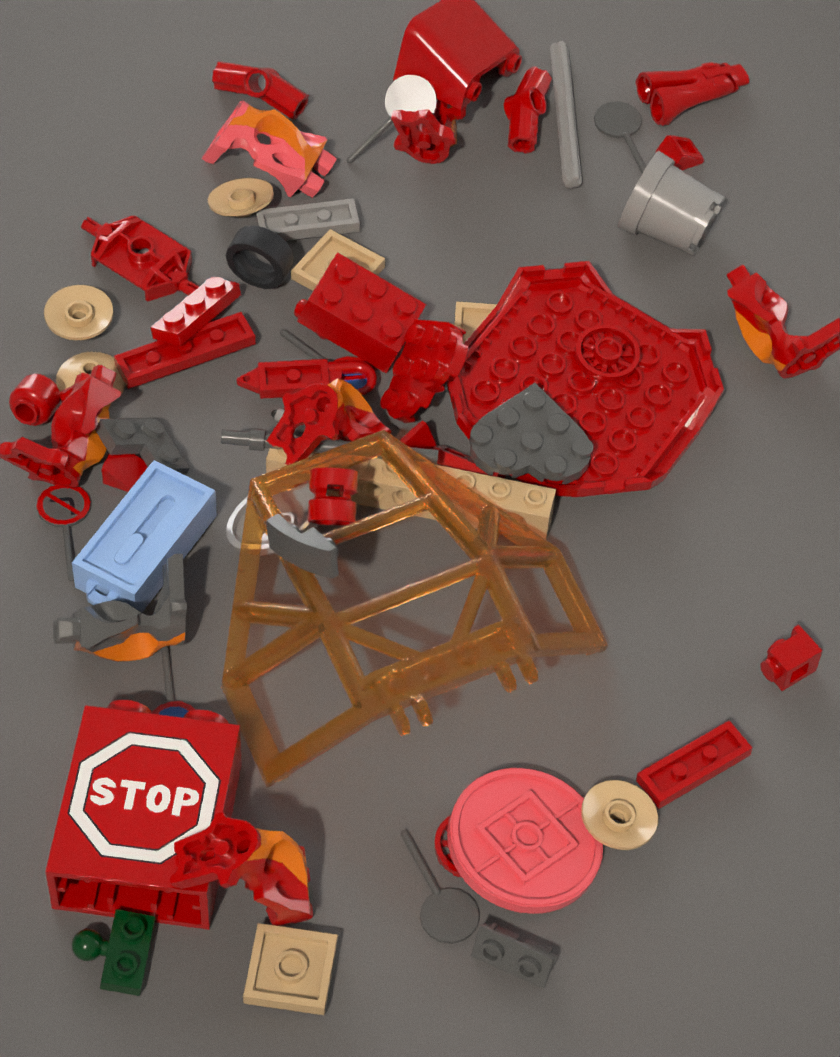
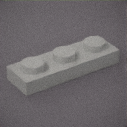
M354 198L261 209L256 212L257 226L277 233L285 241L324 236L330 229L338 234L359 232L360 230Z

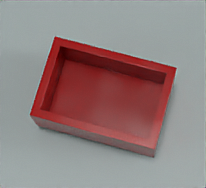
M337 252L307 300L297 322L382 372L387 373L405 342L408 328L413 324L414 319L420 317L427 304Z

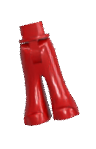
M708 62L696 68L682 71L641 72L637 76L635 84L641 102L650 104L651 115L655 123L664 126L669 125L679 114L690 107L737 92L740 86L749 84V76L741 64L730 66L726 62L721 64Z

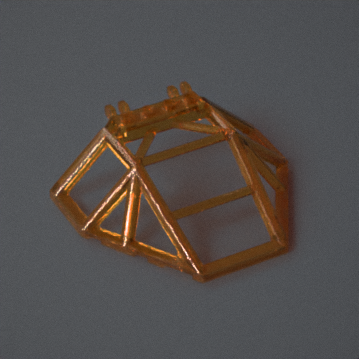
M385 430L250 479L221 688L238 725H240V730L267 788L273 786L278 781L288 778L293 772L377 719L390 715L398 733L403 736L411 732L409 719L403 710L407 707H413L417 719L425 727L433 723L432 713L426 702L429 698L494 672L505 691L509 693L517 689L516 679L510 668L511 665L517 663L525 681L531 684L538 681L539 678L531 657L586 654L589 656L596 652L601 653L608 647L560 549ZM381 456L385 464H388L417 497L409 502L322 534L325 538H331L336 545L428 510L472 560L335 613L315 574L289 563L278 555L304 605L254 601L262 537L264 533L268 536L266 520L277 514L283 517L272 496L308 483L310 480V469L312 468L346 469ZM452 502L479 519L477 530ZM499 533L518 546L498 545ZM503 568H543L574 631L535 633ZM475 576L451 640L426 651L419 652L351 625L357 621ZM487 589L502 620L471 632ZM250 623L290 627L289 630L245 658ZM318 638H321L352 707L279 753L249 684ZM349 641L400 661L375 670L365 676Z

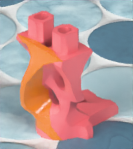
M240 101L230 117L217 132L201 159L207 163L214 164L227 149L243 148L255 160L253 166L268 172L279 180L288 197H292L297 190H300L313 198L321 189L324 179L312 172L311 169L313 168L325 177L337 158L323 149L328 140L326 137L299 131L289 119L275 109L259 110L245 101ZM264 134L268 136L271 143L263 144L259 142L257 135Z

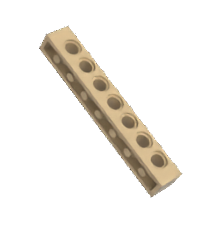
M270 448L266 458L267 483L293 475L310 476V469L312 468L351 469L358 471L357 493L351 496V499L356 504L546 543L553 515L556 489L427 463L312 452L299 468L292 470L285 464L287 455L282 449ZM327 490L328 496L339 497V491Z

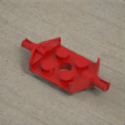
M129 216L110 224L105 223L103 226L90 217L86 218L87 221L84 220L82 222V230L96 237L91 251L92 266L96 267V261L144 290L146 301L149 302L168 296L177 291H181L189 296L199 288V286L188 280L192 264L191 250L137 216ZM135 249H149L148 252L142 254L133 252Z

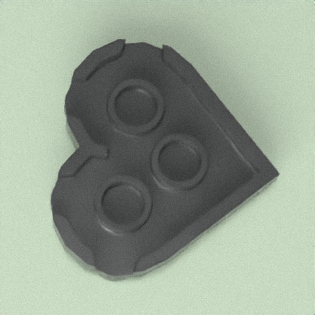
M536 383L483 416L472 428L469 439L471 458L476 466L488 475L493 476V472L502 475L512 474V478H517L528 473L541 482L545 478L552 481L563 480L562 484H568L579 479L587 470L593 451V444L584 431Z

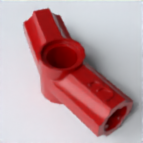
M218 61L213 70L212 82L214 83V89L258 97L292 120H296L308 104V94L281 78L279 73L270 67L259 68ZM261 74L266 80L264 90L258 85V79Z
M536 66L526 71L515 94L504 99V111L510 120L508 147L514 152L526 154L535 150L538 116L546 112L545 96L550 88L549 84L552 78L547 70H541Z

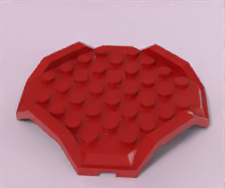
M590 261L564 263L563 268L545 270L544 265L519 267L496 307L464 343L468 346V352L457 378L450 376L446 381L456 424L468 440L470 439L472 428L483 416L536 383L584 431L593 444V451L587 470L579 479L568 484H562L563 480L552 481L545 478L541 482L528 473L516 479L523 483L556 489L555 496L576 498L650 490L663 482L699 435L724 390L718 368H714L710 354L712 349L706 329H671L613 295ZM597 324H611L628 331L636 339L640 347V360L636 370L621 382H600L599 379L589 374L585 375L574 357L577 339L585 329ZM606 332L597 333L599 338L607 337L608 335ZM613 334L614 339L618 340L619 342L623 340V338L619 337L616 334ZM591 336L585 339L586 342L592 345L596 344ZM629 344L622 347V351H632ZM581 346L582 353L593 352ZM621 357L622 360H624V361H626V362H628V363H630V364L633 363V358H634V357H629V358H622V357ZM594 358L587 359L585 361L588 364H591L594 361ZM618 363L616 364L620 371L626 369L620 366ZM599 364L595 369L601 371L602 365ZM607 367V373H613L611 367Z

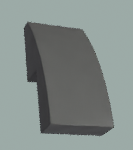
M280 514L266 520L269 548L277 555L303 570L333 579L339 575L337 562L339 551L331 538H325L314 527L301 533L295 524H289Z

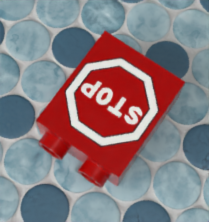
M116 700L111 702L107 708L85 705L45 871L52 909L114 917L115 910L118 909L155 916L154 923L210 930L219 880L185 889L172 886L170 884V876L177 871L180 861L177 853L174 852V842L208 828L216 813L223 811L228 818L232 817L242 765L240 725L229 724L225 717L209 710H192L181 718L152 714L148 707L131 700ZM212 850L205 853L202 860H211L216 855L215 851Z

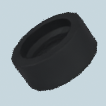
M255 225L245 226L240 229L227 248L225 255L228 266L242 281L261 289H274L281 285L294 262L293 252L284 239L267 228ZM249 251L260 254L271 264H266L256 259Z

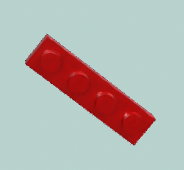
M238 312L207 323L181 346L158 340L114 355V362L127 388L130 389L255 345L256 339L243 313Z

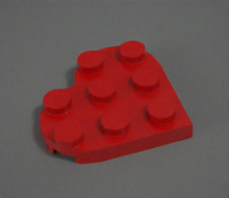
M414 319L413 324L406 332V343L401 356L393 366V377L389 389L384 392L381 398V408L387 410L391 417L405 424L414 422L415 417L413 415L420 407L427 409L434 394L445 390L443 384L450 376L457 378L468 352V346L462 343L463 335L466 331L449 322Z

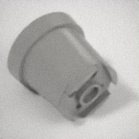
M657 151L631 193L620 217L618 228L634 235L640 232L694 256L699 249L696 246L700 239L705 240L721 209L716 203L721 204L725 200V196L713 191L674 166L675 161Z

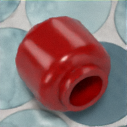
M35 373L27 375L11 392L9 398L10 409L15 418L24 424L31 426L43 425L60 406V390L56 383L44 375Z

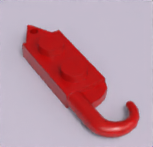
M327 359L258 362L257 368L237 378V385L260 394V399L282 398L286 392L294 394L312 384L321 383L328 385L337 378L342 380L343 374H362L367 378V383L357 390L361 395H365L376 386L377 375L371 365L357 360L327 362Z

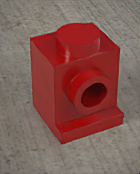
M798 624L793 627L789 639H779L769 647L767 659L760 663V668L767 680L774 682L781 691H784L817 671L823 650Z

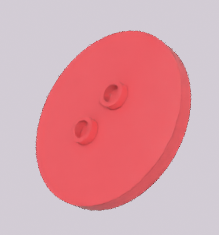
M527 768L500 769L487 773L473 781L459 796L451 812L447 829L449 852L457 871L464 881L487 901L510 911L528 914L556 911L580 898L590 887L600 868L603 844L588 832L583 823L581 807L584 798L562 780L550 774Z

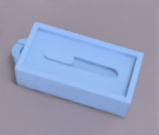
M153 460L73 560L72 568L75 588L85 592L88 603H91L93 606L105 601L114 600L127 603L142 613L163 586L162 566L166 564L167 559L174 554H183L184 559L217 516L215 490Z

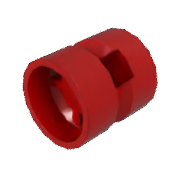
M329 467L310 469L309 490L314 494V498L308 501L309 523L330 526L356 524L357 504L351 499V496L357 493L358 471ZM327 490L339 491V497L326 496Z

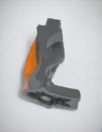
M174 554L162 566L163 587L151 616L141 613L127 603L114 600L80 608L73 613V618H57V620L53 621L54 644L73 643L74 651H83L100 658L120 662L151 657L165 646L183 645L187 602H185L183 554Z

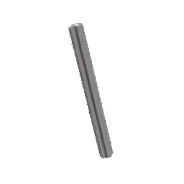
M559 41L558 43L551 44L550 54L562 178L565 187L572 189L581 185L582 177L569 50L564 41Z

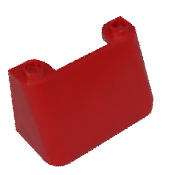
M441 0L414 16L408 23L403 35L393 80L395 81L404 75L423 77L433 86L438 100L462 109L471 101L475 102L479 97L482 89V84L479 81L482 75L494 67L499 68V74L504 77L515 74L521 65L522 56L519 55V48L475 0Z

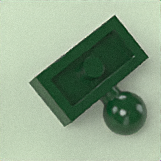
M116 909L109 941L103 940L102 936L93 929H83L75 934L72 939L71 948L78 959L93 961L99 956L106 957L100 989L140 996L155 916Z

